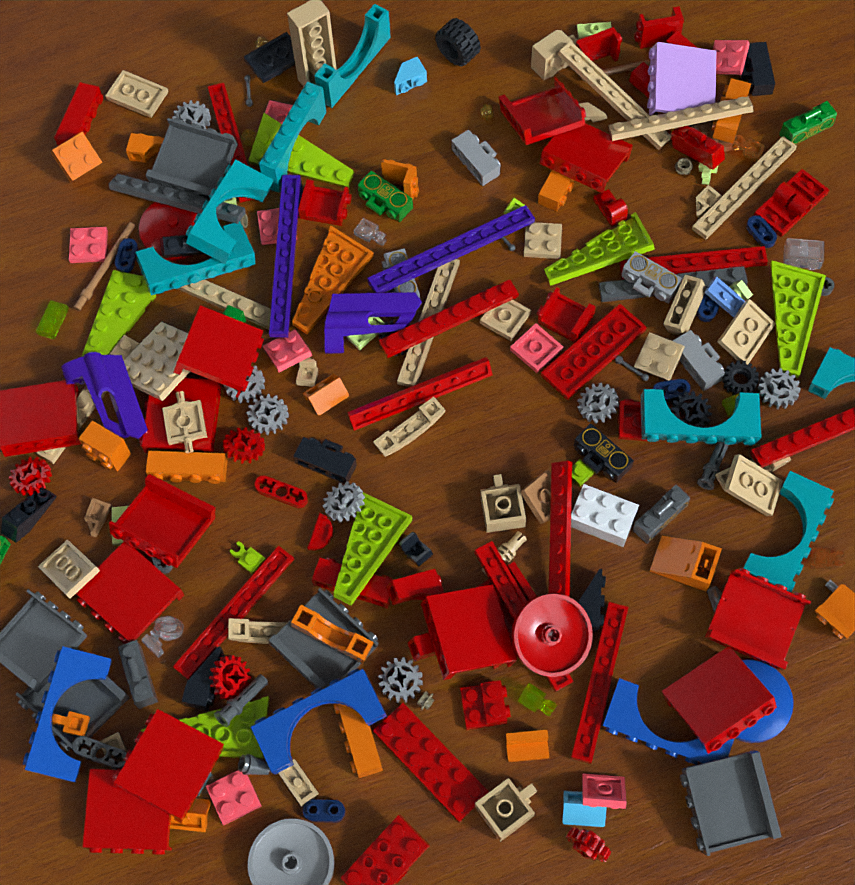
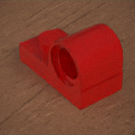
M609 189L593 197V201L611 227L617 225L622 220H627L628 208L626 203L621 198L616 200Z

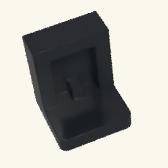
M411 532L399 543L405 556L418 567L433 555L431 549L419 540L415 532Z

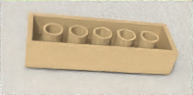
M309 0L287 13L297 77L303 87L306 82L315 84L314 75L324 63L336 69L330 13L321 0Z

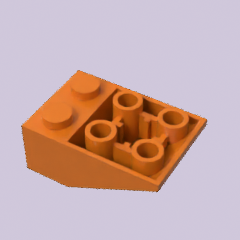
M661 536L649 572L707 592L722 548L700 541Z

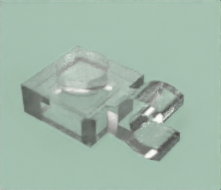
M365 218L360 221L353 231L355 236L367 242L373 239L377 244L383 246L387 241L384 238L386 234L378 231V225Z
M151 631L150 636L146 634L141 640L159 658L164 653L161 648L163 644L158 640L159 636L154 631Z

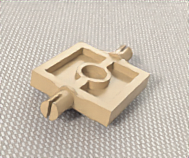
M180 391V394L179 392L176 393V404L163 407L167 440L169 445L184 443L185 453H189V450L192 453L194 451L192 441L207 438L202 403L200 400L193 402L185 401L184 392Z

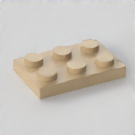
M123 70L105 96L107 100L152 118L168 94V89Z
M748 299L717 342L737 361L740 360V364L746 361V365H748L776 323L755 303Z
M739 454L734 456L724 491L762 514L773 516L783 480Z
M68 539L38 566L69 599L100 571Z

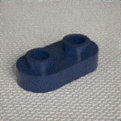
M750 217L746 226L748 232L760 246H765V248L773 247L777 240L774 230L762 217Z
M128 238L120 243L115 259L118 271L129 273L133 270L137 258L136 251L139 250L135 240Z
M704 294L697 310L698 318L703 322L712 321L716 316L719 305L714 300L709 299L707 294Z
M684 379L659 382L654 385L653 389L663 390L665 401L668 402L677 400L676 397L678 395L683 397L684 392H687L689 395L690 384Z
M314 799L307 801L303 807V814L310 822L337 823L344 818L346 813L344 805L338 800ZM316 807L317 812L314 814L310 813V808ZM333 807L338 808V812L336 814L331 813V809Z

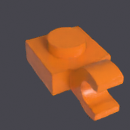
M69 711L67 717L58 714L52 715L53 724L64 726V733L85 736L90 720L89 716Z

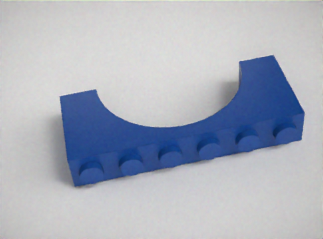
M62 646L61 651L57 650L54 662L57 665L55 671L51 670L48 683H51L49 691L44 692L42 703H45L42 712L39 711L35 721L38 724L37 731L31 734L29 744L32 747L30 753L26 752L23 765H26L25 770L76 782L82 762L68 756L57 744L52 731L53 710L62 694L73 685L91 679L106 680L112 660Z
M363 669L352 670L348 673V677L342 680L340 678L335 679L329 683L330 686L323 690L318 688L310 693L311 696L305 699L301 697L293 701L292 706L286 709L281 707L273 712L274 715L269 718L262 717L255 721V725L251 726V729L273 774H277L294 765L290 752L292 733L298 721L313 708L324 704L345 705L357 711L368 726L387 717Z
M619 678L603 726L606 727L605 731L615 735L618 732L626 734V739L636 743L640 739L646 742L645 746L655 750L658 747L666 749V754L676 758L680 754L686 757L685 761L695 765L698 762L705 763L729 756L734 739L725 742L717 751L707 754L704 745L698 738L686 742H673L655 735L644 724L638 711L637 692L639 685Z

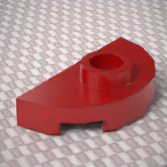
M320 512L307 547L308 550L312 551L323 549L333 538L331 521Z

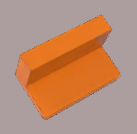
M335 374L328 376L302 393L304 398L311 403L317 415L323 414L349 397V393L340 377Z
M548 730L506 733L508 762L549 758Z
M196 798L182 823L175 821L174 816L171 815L170 829L206 832L207 813L211 800Z

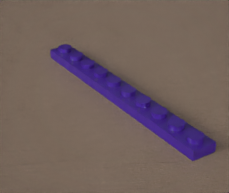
M282 175L269 328L270 337H289L301 185L300 175Z
M526 205L379 272L369 277L367 282L374 293H384L534 223L535 217Z

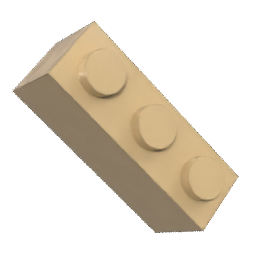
M689 275L684 276L664 321V326L668 333L681 336L689 331L705 294L706 286L702 279Z

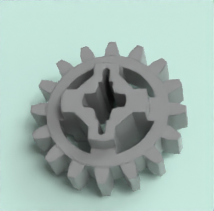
M190 100L189 104L183 102V107L178 105V111H174V116L172 117V119H181L187 124L195 123L206 129L205 126H210L209 121L211 120L209 109L205 107V104L200 105L199 101L193 104L192 100Z
M256 365L253 366L254 369L251 376L246 377V381H249L245 392L241 391L239 397H236L238 390L224 385L227 395H231L233 401L238 398L239 403H242L243 399H246V402L249 403L250 398L256 399V394L262 395L260 389H265V379L262 371H258Z
M779 368L778 372L772 369L770 374L765 372L759 381L758 390H761L759 397L764 396L762 402H770L769 407L774 404L776 409H779L780 405L786 409L788 404L792 406L795 400L798 399L801 390L798 387L800 382L794 381L795 375L789 376L788 370L782 373V368Z
M602 383L598 387L592 384V389L586 387L587 392L580 393L582 399H578L579 406L577 407L582 417H586L588 422L593 419L594 423L597 424L598 420L601 419L604 423L606 417L612 418L611 413H617L615 407H619V397L614 388L611 389L608 384L605 387Z
M267 394V398H263L261 395L259 401L254 399L255 405H249L250 411L247 412L249 424H252V429L256 430L258 428L259 433L265 431L266 435H269L270 431L276 434L277 428L283 430L282 424H287L286 418L289 417L287 405H284L283 399L278 401L276 395L272 399L270 394Z
M346 481L345 485L339 483L338 488L333 486V491L327 492L329 497L323 499L326 503L323 505V508L333 521L338 519L339 522H342L343 518L349 521V516L356 517L355 512H361L360 506L365 504L363 502L365 496L360 487L354 482L350 485Z
M405 657L402 658L401 662L394 658L393 664L387 661L388 668H381L384 674L379 675V680H382L379 683V687L384 688L382 691L383 695L389 693V700L396 697L397 703H399L400 698L407 702L408 696L414 699V692L420 693L418 685H423V681L419 679L422 677V672H417L419 670L418 665L412 666L413 660L406 663ZM402 668H406V669H408V670H410V671H409V672H406V671L403 670ZM392 670H394L393 675L390 676V677H388V675L390 674V672H391ZM398 673H400L403 679V687L398 681ZM414 682L413 686L407 691L409 684ZM392 688H395L400 692H395L392 690Z

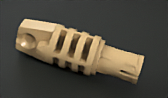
M519 531L516 532L508 543H502L497 549L506 565L516 556V550L527 540L524 535L519 541L517 540L522 535Z

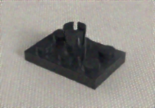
M287 32L244 56V61L262 83L283 74L284 71L295 65L291 36Z

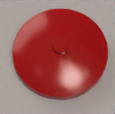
M154 202L145 210L139 223V235L144 247H154L155 251L162 257L161 238L186 235L189 226H194V219L198 213ZM191 256L173 257V258H163V259L169 260V261H177V260H183V259L189 258V257H191Z
M551 593L539 595L529 600L516 615L512 627L514 651L521 663L534 673L548 677L566 675L578 668L590 651L593 635L591 622L584 608L572 598Z

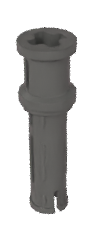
M717 442L709 463L703 467L702 477L697 481L700 487L707 490L714 488L715 474L720 472L719 467L729 445L724 444V442Z
M259 674L237 697L229 699L224 708L214 713L216 720L222 726L228 727L230 721L236 715L242 713L243 707L268 685L267 679Z

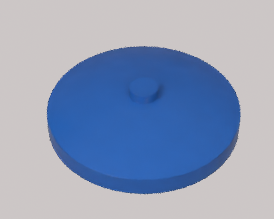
M742 660L774 696L777 708L770 715L759 719L754 726L740 732L734 739L748 743L768 741L777 736L786 727L793 712L792 692L786 679L772 666L756 660Z

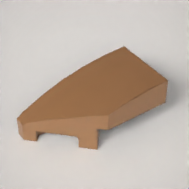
M92 498L84 519L90 528L91 536L97 537L112 505Z

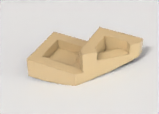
M590 103L579 104L586 111L585 121L591 119L594 123L607 119V115Z
M709 185L696 197L698 218L703 216L722 197Z
M309 357L299 362L300 367L296 378V385L309 387L316 385L318 368L316 361Z

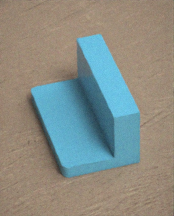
M564 791L562 823L565 825L604 827L607 807L583 805L582 792Z

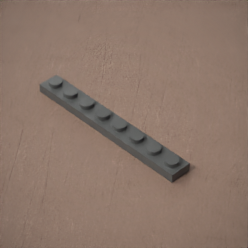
M117 174L109 183L110 190L196 213H202L203 204L206 200L210 201L211 199ZM222 202L216 208V215L218 219L238 224L245 215V208Z
M744 266L676 274L681 278H684L685 275L700 278L703 280L706 288L715 277H718L728 287L740 280L746 286L748 283ZM626 280L599 283L601 302L644 298L647 296L633 289L634 283Z

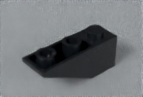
M42 487L39 489L40 493L33 492L31 496H28L2 517L1 534L17 543L31 531L57 497L55 494Z
M602 569L598 570L578 602L590 619L592 632H598L599 627L603 626L604 614H600V607H604L605 595H601V588H605L606 576H602Z
M217 647L187 681L181 701L184 706L209 711L210 705L213 706L215 687H210L214 682L209 679V676H213V672L210 669L216 668L214 662L220 661V657L226 656L221 647Z

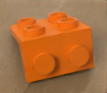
M383 159L381 162L383 179L389 183L404 186L405 194L413 199L414 197L417 198L419 187L416 166Z
M841 584L815 610L816 618L823 625L828 623L833 628L832 632L840 639L844 637L847 640L855 631V593L844 584Z

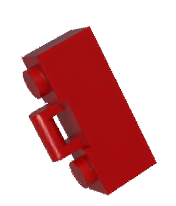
M689 126L678 127L671 132L674 149L714 170L725 160L724 145L707 137L704 133Z

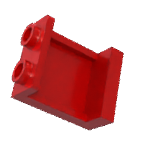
M680 6L673 7L670 17L645 21L644 15L639 14V19L636 21L637 31L634 33V39L639 44L640 49L653 47L657 42L665 43L676 31L682 33L684 18Z
M612 27L577 40L576 46L592 62L609 55L616 62L621 52L622 37Z
M307 179L298 208L300 219L342 226L343 219L346 220L347 204L350 205L352 194H349V188L344 187V191L316 187L314 186V180Z
M556 287L553 292L550 291L545 305L539 307L537 311L538 323L575 343L594 317L596 306L589 303L585 307L560 294V288Z

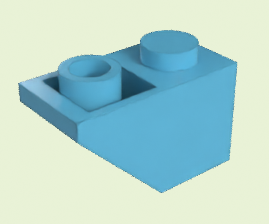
M418 57L401 64L394 82L396 95L405 93L427 82V71Z

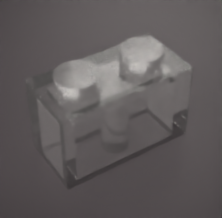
M787 238L784 245V264L798 268H808L809 270L821 269L824 262V241Z

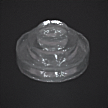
M172 616L156 619L153 627L155 634L165 641L181 637L184 630L183 623Z

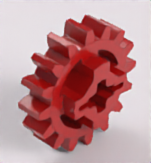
M247 427L242 431L240 428H237V432L231 430L230 435L226 434L225 440H223L224 453H227L228 459L233 457V462L241 460V464L245 460L248 463H251V459L257 461L258 456H263V451H265L264 438H260L261 433L255 434L254 429L247 431Z
M29 457L26 462L22 459V464H15L16 470L10 471L12 473L9 476L10 485L17 494L21 492L22 496H25L27 492L30 496L33 494V491L40 493L39 489L41 487L45 489V483H50L49 477L52 476L50 466L44 459L40 460L39 457H36L34 460Z
M234 655L220 657V661H215L216 668L210 669L213 672V676H209V679L214 682L210 687L216 688L214 694H220V699L226 700L237 697L249 685L247 680L252 679L251 676L247 675L250 671V668H245L247 662H241V657H235Z
M571 827L566 836L568 841L573 843L572 848L586 859L593 861L598 859L601 862H606L611 854L610 849L604 846L605 841L591 830H579L576 827Z

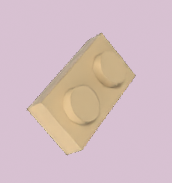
M293 759L294 765L279 772V775L299 804L303 806L319 793L297 761Z

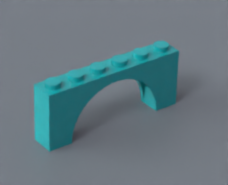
M374 4L365 14L361 38L347 62L337 70L324 63L314 75L315 84L323 87L325 105L330 108L334 107L391 38L388 10Z
M306 82L259 163L261 173L274 180L270 190L278 193L281 192L282 175H287L294 143L304 125L310 122L319 126L324 118L326 106L323 87Z
M236 159L232 165L229 164L224 172L226 174L225 177H220L217 183L218 188H213L209 196L211 198L210 201H205L201 209L203 212H198L194 219V226L190 225L186 232L188 236L186 244L226 264L237 241L231 238L220 226L216 215V208L222 202L235 197H247L263 202L274 181Z
M241 222L223 226V230L237 241L226 264L212 257L198 264L179 265L163 259L155 251L154 247L136 251L138 265L151 296L255 265V253Z
M830 347L808 391L825 399L837 386L848 382H855V357H850L841 350Z
M644 389L641 394L642 439H647L649 442L667 440L669 443L678 441L697 443L698 441H705L706 444L724 442L727 445L736 443L754 445L761 438L759 393H739L735 400L734 412L727 421L718 426L700 428L684 423L671 412L665 401L663 390Z
M790 471L779 494L795 506L801 517L803 526L801 541L795 549L777 557H764L751 553L744 569L750 571L749 574L754 577L762 576L769 580L768 583L783 585L787 587L788 592H792L796 584L793 581L795 574L799 576L804 565L801 564L803 558L807 559L812 549L808 546L811 541L815 542L819 531L816 529L818 524L822 526L827 515L824 514L826 508L830 509L834 501L831 498L834 491Z

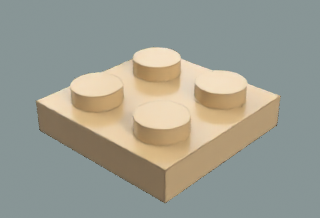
M534 222L526 226L524 257L560 259L562 224Z
M511 300L485 312L480 319V324L512 341L530 316L531 310Z
M649 332L634 367L670 381L685 346Z

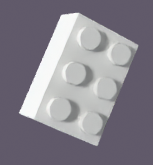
M583 484L571 513V527L624 547L639 505Z

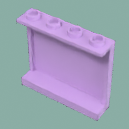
M657 42L650 48V66L648 69V74L650 75L648 92H650L647 103L649 115H653L655 112H675L715 103V50Z

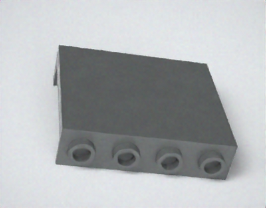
M168 118L169 127L153 169H148L146 173L147 179L151 183L209 198L213 188H218L217 183L220 177H225L226 175L224 172L231 163L237 147L235 138L228 133H217L212 128L204 129L195 123L187 124L178 118Z
M319 588L318 593L305 607L319 613L332 624L373 641L369 656L378 647V638L371 631L367 633L362 628L363 624L356 617L351 618L347 614L349 611L341 603L338 605L333 601L334 596L328 590L323 591ZM292 619L276 635L274 634L269 639V644L316 689L322 688L323 690L330 686L329 683L338 678L342 680L348 677L349 672L357 669L362 664L291 627Z
M28 589L26 592L32 597L0 632V663L35 692L39 693L48 682L51 670L55 671L57 663L54 662L57 650L61 651L62 646L76 650L87 635L82 631L84 627L78 621L74 620L71 622V617L66 612L61 610L59 613L57 611L58 607L50 600L46 603V598L38 591L34 594Z
M108 676L106 680H85L73 685L62 694L55 705L53 714L67 717L69 711L89 716L90 720L85 736L91 738L129 697ZM47 682L39 693L30 687L22 695L18 692L16 693L20 698L18 703L25 710L30 708L34 712L31 716L35 720L38 712L43 711L45 703H42L44 692L49 691L51 683ZM52 722L54 737L58 735L62 739L59 743L67 751L73 750L72 744L79 736L64 733V726L55 725Z
M752 750L681 769L682 775H680L682 786L686 787L688 796H685L686 803L693 813L691 823L693 829L697 830L699 837L696 838V843L699 851H702L703 854L710 856L711 852L769 837L772 839L782 837L760 752Z

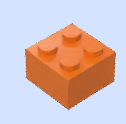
M83 132L51 151L52 156L70 183L102 163Z
M93 420L78 438L82 444V449L87 452L86 456L93 461L99 460L101 465L108 470L113 469L118 472L131 455L123 438Z

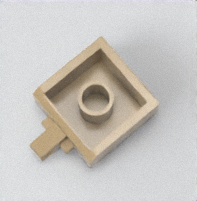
M562 30L554 31L532 46L531 68L543 80L553 77L559 70L568 66L557 55L558 52L570 41L576 45L578 39L574 35L568 37Z
M501 474L493 475L494 486L480 490L486 533L525 527L526 516L522 494L520 493V485H503Z
M508 778L475 803V808L501 842L534 817L535 812L529 806L531 803L529 798L537 790L532 783L523 790L520 786L516 788Z

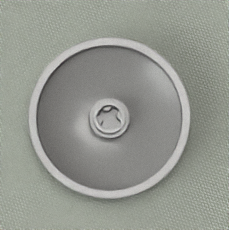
M284 819L266 827L253 842L248 856V873L252 885H329L334 871V854L329 840L318 827L301 819Z

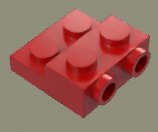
M633 399L621 400L618 407V439L647 441V439H642L641 402H635Z
M501 680L460 688L466 730L507 724V718L511 717L509 705L504 703V698L507 697L506 685H501Z

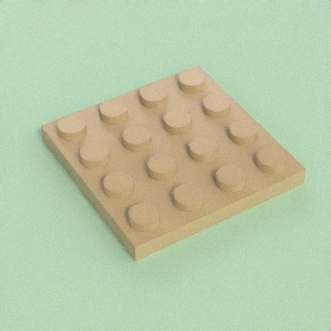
M160 322L124 360L132 386L163 401L190 372L183 369L181 375L173 373L188 333Z

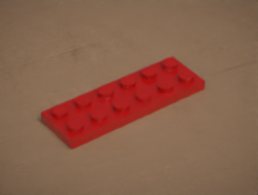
M619 304L541 372V376L568 400L641 336L647 327L624 306Z
M404 703L397 707L373 730V733L459 823L475 808V803L489 793Z

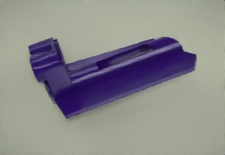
M416 292L332 294L326 320H324L325 354L344 353L343 336L392 332L404 329L414 318L422 301ZM368 317H399L393 325H371L368 322Z
M89 352L83 357L69 361L61 366L66 384L80 383L81 385L86 383L106 429L119 437L128 438L131 436L137 439L148 431L122 355H101L98 352ZM104 391L109 392L119 423L111 421L107 416L101 398Z

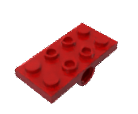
M801 169L787 183H781L773 196L755 211L754 216L762 217L774 232L782 237L828 195L830 190L804 169Z
M398 815L342 875L341 879L347 885H395L407 874L409 868L430 845L401 815Z

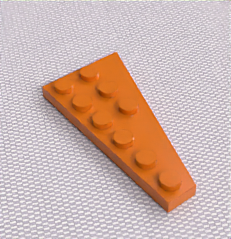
M330 226L322 251L311 273L308 286L305 288L302 301L299 303L293 318V326L308 334L329 310L332 294H342L374 257V252L333 226Z

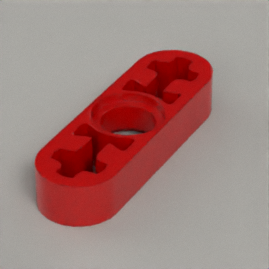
M264 475L259 476L255 480L256 491L263 496L295 508H303L308 503L307 493L303 489ZM266 482L268 487L264 486L263 489H261L260 484H264ZM285 488L287 492L284 496H278L276 494L277 489ZM302 495L303 500L296 502L295 497Z

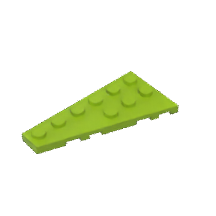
M265 113L263 114L248 160L250 164L258 166L282 125ZM298 135L290 155L287 173L349 188L354 171Z
M635 212L629 220H622L613 230L604 231L585 243L586 246L584 248L572 251L571 256L566 259L561 258L545 268L544 271L551 286L629 259L635 251L643 254L655 248Z
M772 260L770 266L779 368H782V373L788 370V375H795L798 378L801 373L826 275Z
M113 270L82 357L89 352L109 355L127 332L129 333L143 315L148 304L154 301L157 296L156 294L151 296L143 276Z
M364 492L365 498L363 502L365 504L360 506L361 512L357 511L355 521L353 522L341 571L339 572L334 590V597L349 605L354 603L412 521V515Z
M269 696L263 697L260 700L249 701L243 707L242 713L236 715L230 721L228 727L222 726L214 716V713L221 709L199 714L188 719H180V721L223 743L224 748L219 757L240 758L242 755L251 754L259 759H263V753L251 726L255 725L256 720L262 717L267 718Z

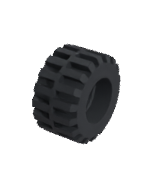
M452 18L435 34V41L440 52L456 66H465L480 52L481 46L478 36L463 20Z

